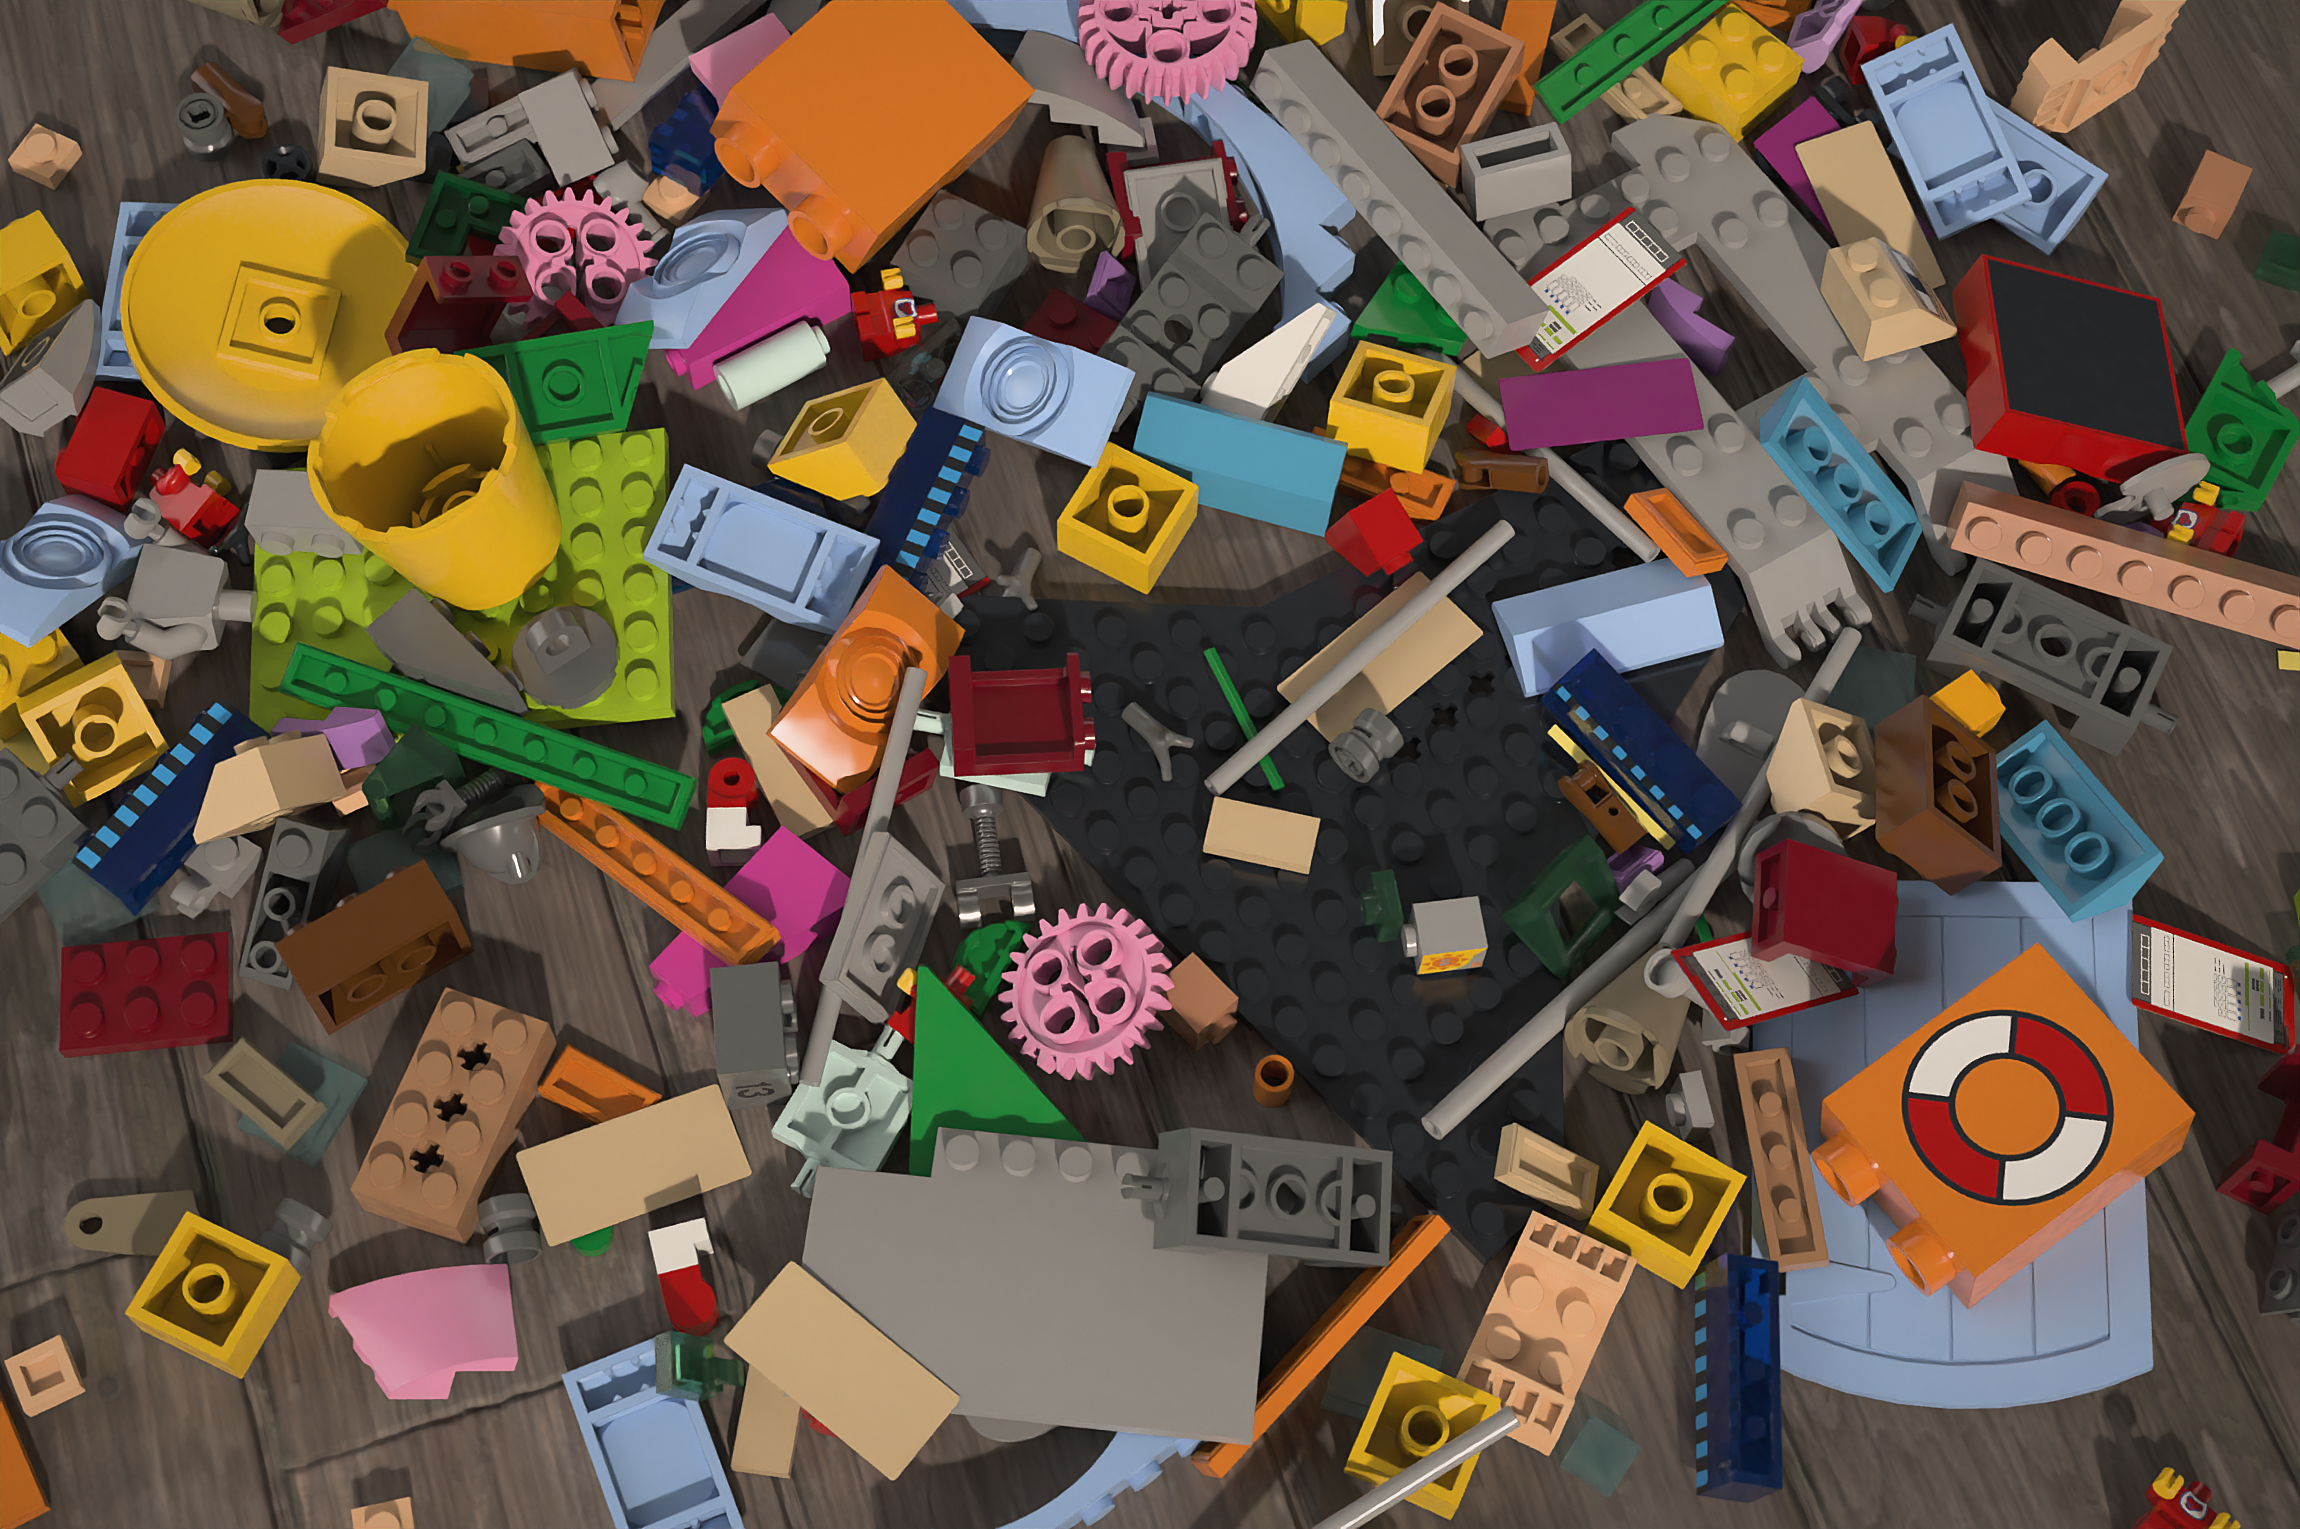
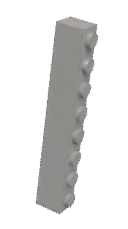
M1309 39L1266 50L1249 88L1485 357L1490 359L1529 345L1550 311V308Z

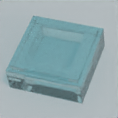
M1591 1415L1559 1466L1609 1499L1641 1446L1594 1415Z

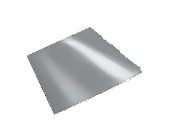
M1027 30L1010 65L1035 90L1028 103L1048 104L1052 122L1098 126L1099 143L1144 147L1145 135L1131 98L1128 99L1126 96V86L1122 85L1115 90H1111L1109 76L1098 79L1095 65H1087L1085 51L1079 45L1051 34Z

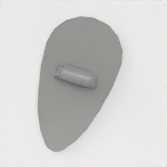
M1765 669L1743 671L1727 679L1716 692L1703 723L1692 773V802L1698 823L1705 829L1718 830L1728 826L1778 741L1792 702L1800 697L1803 698L1805 695L1803 689L1787 676Z

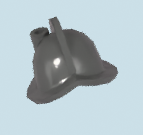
M520 784L503 790L477 808L457 832L447 836L440 842L442 853L453 854L460 851L474 867L486 871L495 879L511 885L528 882L539 871L543 858L540 837L541 829L536 816L545 813L546 797L538 786L534 784Z

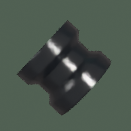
M296 144L278 145L268 151L262 160V171L266 179L288 178L289 180L293 179L319 185V182H316V172L310 155L302 146Z

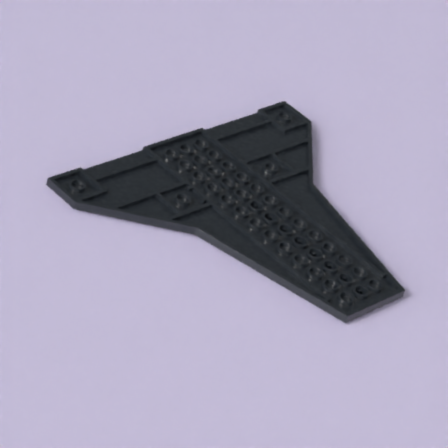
M1625 439L1599 441L1563 459L1649 536L1623 507L1631 494L1665 487ZM1550 476L1548 485L1541 494L1499 490L1419 529L1418 532L1424 541L1410 551L1414 560L1389 576L1381 568L1367 577L1350 563L1263 607L1034 598L1038 606L1034 611H1030L1021 598L964 597L960 601L963 604L962 610L953 618L957 624L965 629L954 656L970 655L971 672L1064 668L1067 665V653H1078L1080 671L1090 672L1091 703H1085L1082 706L1083 718L1093 717L1096 746L1092 765L1084 764V771L1052 772L1045 797L1017 792L1102 877V882L1151 929L1181 962L1193 952L1238 997L1236 1017L1250 1031L1254 1030L1279 1056L1286 1058L1292 1064L1294 1071L1372 1149L1393 1151L1392 1169L1406 1183L1405 1187L1433 1215L1438 1214L1451 1228L1450 1232L1485 1266L1525 1228L1533 1210L1541 1213L1548 1206L1494 1179L1502 1127L1517 1123L1565 1148L1562 1030L1441 1140L1434 1138L1427 1132L1422 1124V1118L1562 992L1560 894L1599 835V832L1560 791L1558 780L1562 776L1571 777L1578 771L1579 763L1547 732L1556 724L1625 792L1636 777L1555 690L1525 698L1514 666L1506 659L1508 650L1491 606L1496 601L1629 568L1627 565L1622 566L1620 569L1614 566L1615 554L1626 553L1632 556L1635 566L1645 564L1646 562ZM1500 520L1507 521L1514 529L1515 535L1446 595L1483 631V635L1386 715L1398 728L1404 742H1411L1417 746L1416 753L1419 758L1413 760L1411 757L1405 756L1400 760L1395 755L1390 758H1383L1379 762L1378 772L1368 782H1358L1347 775L1335 763L1328 749L1330 742L1306 719L1268 753L1284 787L1274 791L1258 761L1219 797L1320 818L1309 874L1203 852L1215 795L1209 791L1204 781L1249 742L1203 651L1215 648L1254 727L1259 733L1291 705L1277 690L1278 685L1414 574L1422 572L1432 581ZM1660 550L1659 554L1652 561L1668 558V556ZM1727 562L1720 571L1704 574L1711 584L1723 638H1725L1748 602L1740 578ZM1718 648L1565 687V689L1641 769ZM948 668L944 676L922 700L934 712L949 714ZM1476 677L1487 679L1491 682L1490 689L1493 693L1487 695L1485 692L1480 691L1474 695L1469 691L1472 685L1471 679ZM1136 702L1167 729L1176 734L1193 738L1194 743L1191 748L1175 745L1169 747L1172 780H1162L1160 764L1150 745L1134 728L1122 719V713L1129 704ZM1441 709L1452 712L1454 714L1453 721L1456 725L1452 728L1446 723L1441 724L1439 727L1435 726L1432 723L1435 718L1434 711ZM1591 788L1585 792L1595 805L1601 801ZM1478 896L1488 944L1482 967L1417 975L1414 956L1405 957L1401 939V925L1408 924L1413 904Z

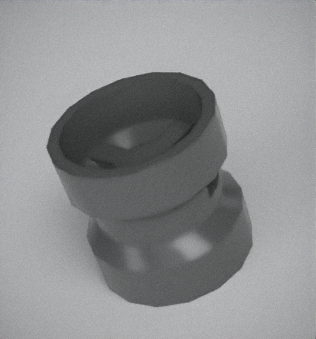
M195 93L188 95L179 102L175 108V122L191 156L204 162L217 161L227 156L234 147L235 137L220 100L209 93Z
M1368 707L1354 719L1353 728L1349 732L1340 733L1329 744L1328 749L1335 763L1347 775L1358 782L1365 783L1378 772L1379 762L1383 758L1393 757L1403 747L1404 740L1398 728L1390 719L1376 709Z
M504 1194L487 1199L478 1205L479 1224L486 1229L489 1236L483 1245L486 1264L514 1266L527 1263L542 1255L541 1237L533 1230L532 1224L537 1213L529 1194Z
M285 1197L275 1211V1224L271 1230L262 1232L255 1244L288 1259L300 1276H303L312 1261L310 1252L316 1243L325 1241L333 1228V1224L311 1208Z

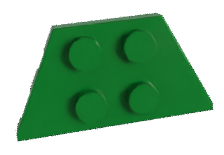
M1401 260L1398 261L1359 316L1350 334L1354 339L1366 341L1368 333L1396 337L1395 346L1412 349L1422 347L1436 353L1455 356L1459 354L1469 339Z
M653 320L461 350L455 351L454 355L463 357L465 353L474 355L488 363L502 376L514 395L533 446L538 447L625 432L653 335L654 322Z
M2230 347L2185 426L2189 454H2204L2210 463V469L2201 481L2220 487L2215 507L2257 512L2265 501L2300 435V422L2289 409L2284 408L2278 403L2276 394L2264 380L2256 383L2239 364L2243 356L2238 350ZM2196 484L2187 493L2171 502V504L2183 505L2184 502H2195L2193 493L2196 487L2199 488V484Z

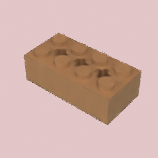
M445 987L351 1187V1192L363 1210L468 1246L479 1221L477 1207L480 1203L489 1199L558 1046L548 1022ZM481 1061H489L486 1065L479 1063ZM465 1110V1113H464L463 1116H462V1115H459V1114H454V1115L451 1117L450 1121H449V1122L447 1121V1119L449 1118V1116L452 1115L453 1113H456L457 1111ZM442 1161L440 1167L430 1166L426 1173H424V1169L430 1163Z

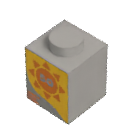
M1478 896L1413 904L1408 924L1401 925V939L1405 957L1414 956L1417 975L1482 967L1488 944Z

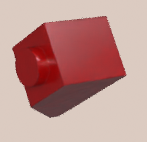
M1391 487L1346 513L1325 532L1324 537L1328 545L1367 577L1381 568L1389 576L1414 560L1410 551L1424 541Z

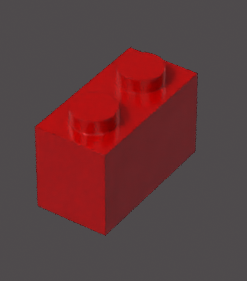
M96 386L88 403H84L76 417V429L68 446L62 447L57 455L55 474L67 495L81 494L99 501L114 510L127 513L166 429V425L154 401Z

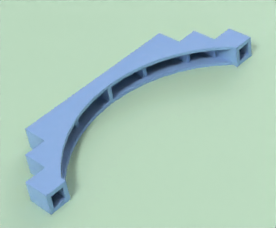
M946 0L1000 54L1015 55L1027 30L1051 34L1080 46L1079 29H1077L1079 0ZM1132 53L1138 57L1145 58V53ZM1190 54V59H1195V58H1197V57H1200V56H1194L1193 54ZM1225 81L1222 92L1209 86L1206 100H1203L1197 93H1192L1187 105L1181 96L1172 97L1170 104L1166 107L1163 97L1153 96L1151 100L1186 123L1211 148L1212 141L1223 140L1226 157L1234 156L1238 180L1257 212L1263 215L1261 221L1267 218L1270 222V227L1266 230V234L1271 244L1276 267L1285 273L1279 281L1282 307L1281 321L1273 328V332L1317 303H1321L1338 313L1300 376V379L1308 384L1348 348L1352 321L1341 306L1330 300L1352 280L1355 254L1347 242L1335 234L1355 217L1356 208L1292 135L1284 129L1278 119L1271 113H1264L1249 101L1244 91L1238 86L1228 84Z

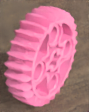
M1079 0L1077 29H1079L1080 48L1085 51L1087 65H1095L1097 78L1101 79L1109 76L1111 90L1125 85L1128 99L1136 92L1144 94L1147 105L1153 96L1163 97L1166 107L1170 104L1171 98L1181 96L1187 105L1192 93H1197L1203 100H1206L1209 86L1222 92L1225 86V79L1236 80L1239 74V67L1242 68L1247 65L1249 52L1253 51L1255 44V31L1257 27V15L1254 10L1255 0ZM1132 53H1145V58L1138 57ZM1190 54H1204L1195 59H1190Z

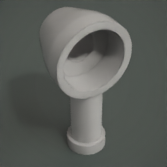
M629 159L604 170L593 180V185L603 199H606L608 196L612 197L611 207L617 212L624 208L630 210L628 219L633 224L642 223L644 225L641 234L647 240L653 241L652 250L662 247L671 238L672 234L667 228H662L641 203L650 183L646 173Z

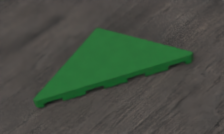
M919 964L909 1175L931 1177L938 1127L1091 1143L1074 1123L1046 1096L1039 1085L1016 1060L989 1034L988 1030L959 998H956L935 975V972L928 965Z

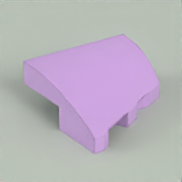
M1817 0L1814 9L1796 15L1786 45L1805 60L1801 70L1806 75L1819 69L1824 64L1864 0Z

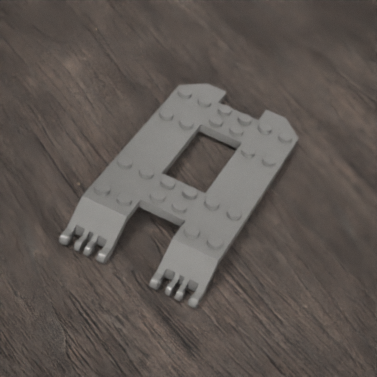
M1651 113L1647 115L1648 118L1644 120L1639 119L1612 134L1611 146L1632 170L1562 206L1554 202L1485 220L1484 236L1526 282L1628 207H1633L1677 252L1696 243L1808 371L1800 377L1805 376L1864 449L1868 453L1876 450L1907 485L1930 554L1948 575L1953 576L1967 567L1968 562L1964 552L1950 549L1946 531V524L1963 481L2019 496L2006 456L1974 449L1967 399L1920 347L1862 362L1820 292L1827 251L1831 247L1720 124ZM1639 299L1558 358L1568 371L1688 358L1690 360ZM1690 360L1704 429L1624 439L1662 485L1677 498L1729 556L1727 563L1741 580L1766 650L1781 668L1788 669L1800 662L1801 651L1797 644L1785 633V628L1793 625L1795 633L1802 640L1804 646L1809 651L1816 653L1826 647V641L1829 643L1836 642L1843 630L1841 623L1829 612L1826 605L1834 601L1837 610L1844 617L1846 623L1854 629H1859L1871 622L1872 614L1867 604L1855 590L1837 536L1760 445L1759 419L1796 379L1734 411Z

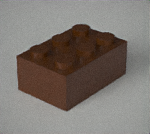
M1924 694L1874 725L1875 835L1881 847L1886 852L1897 855L1913 867L1921 878L1927 882H1933L1950 896L2001 867L1996 750Z
M424 859L414 865L406 864L397 867L385 877L384 882L365 893L358 892L346 896L337 903L333 911L314 922L305 921L294 926L285 934L284 939L274 944L328 1035L474 951L455 908Z

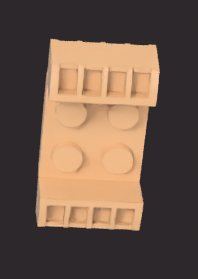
M2122 0L2099 47L2100 50L2098 51L2096 48L2090 49L2077 62L2053 38H2050L2029 58V65L2022 74V81L2016 87L2017 92L2012 97V103L2008 110L2045 134L2052 131L2060 133L2071 131L2137 87L2146 67L2158 57V51L2165 43V37L2172 30L2173 27L2171 25L2179 16L2178 11L2185 4L2186 0Z
M1534 1210L1530 1215L1456 1379L1502 1399L1498 1411L1509 1405L1521 1424L1520 1427L1507 1434V1436L1549 1456L1565 1426L1575 1403L1576 1394L1615 1306L1627 1286L1637 1259Z

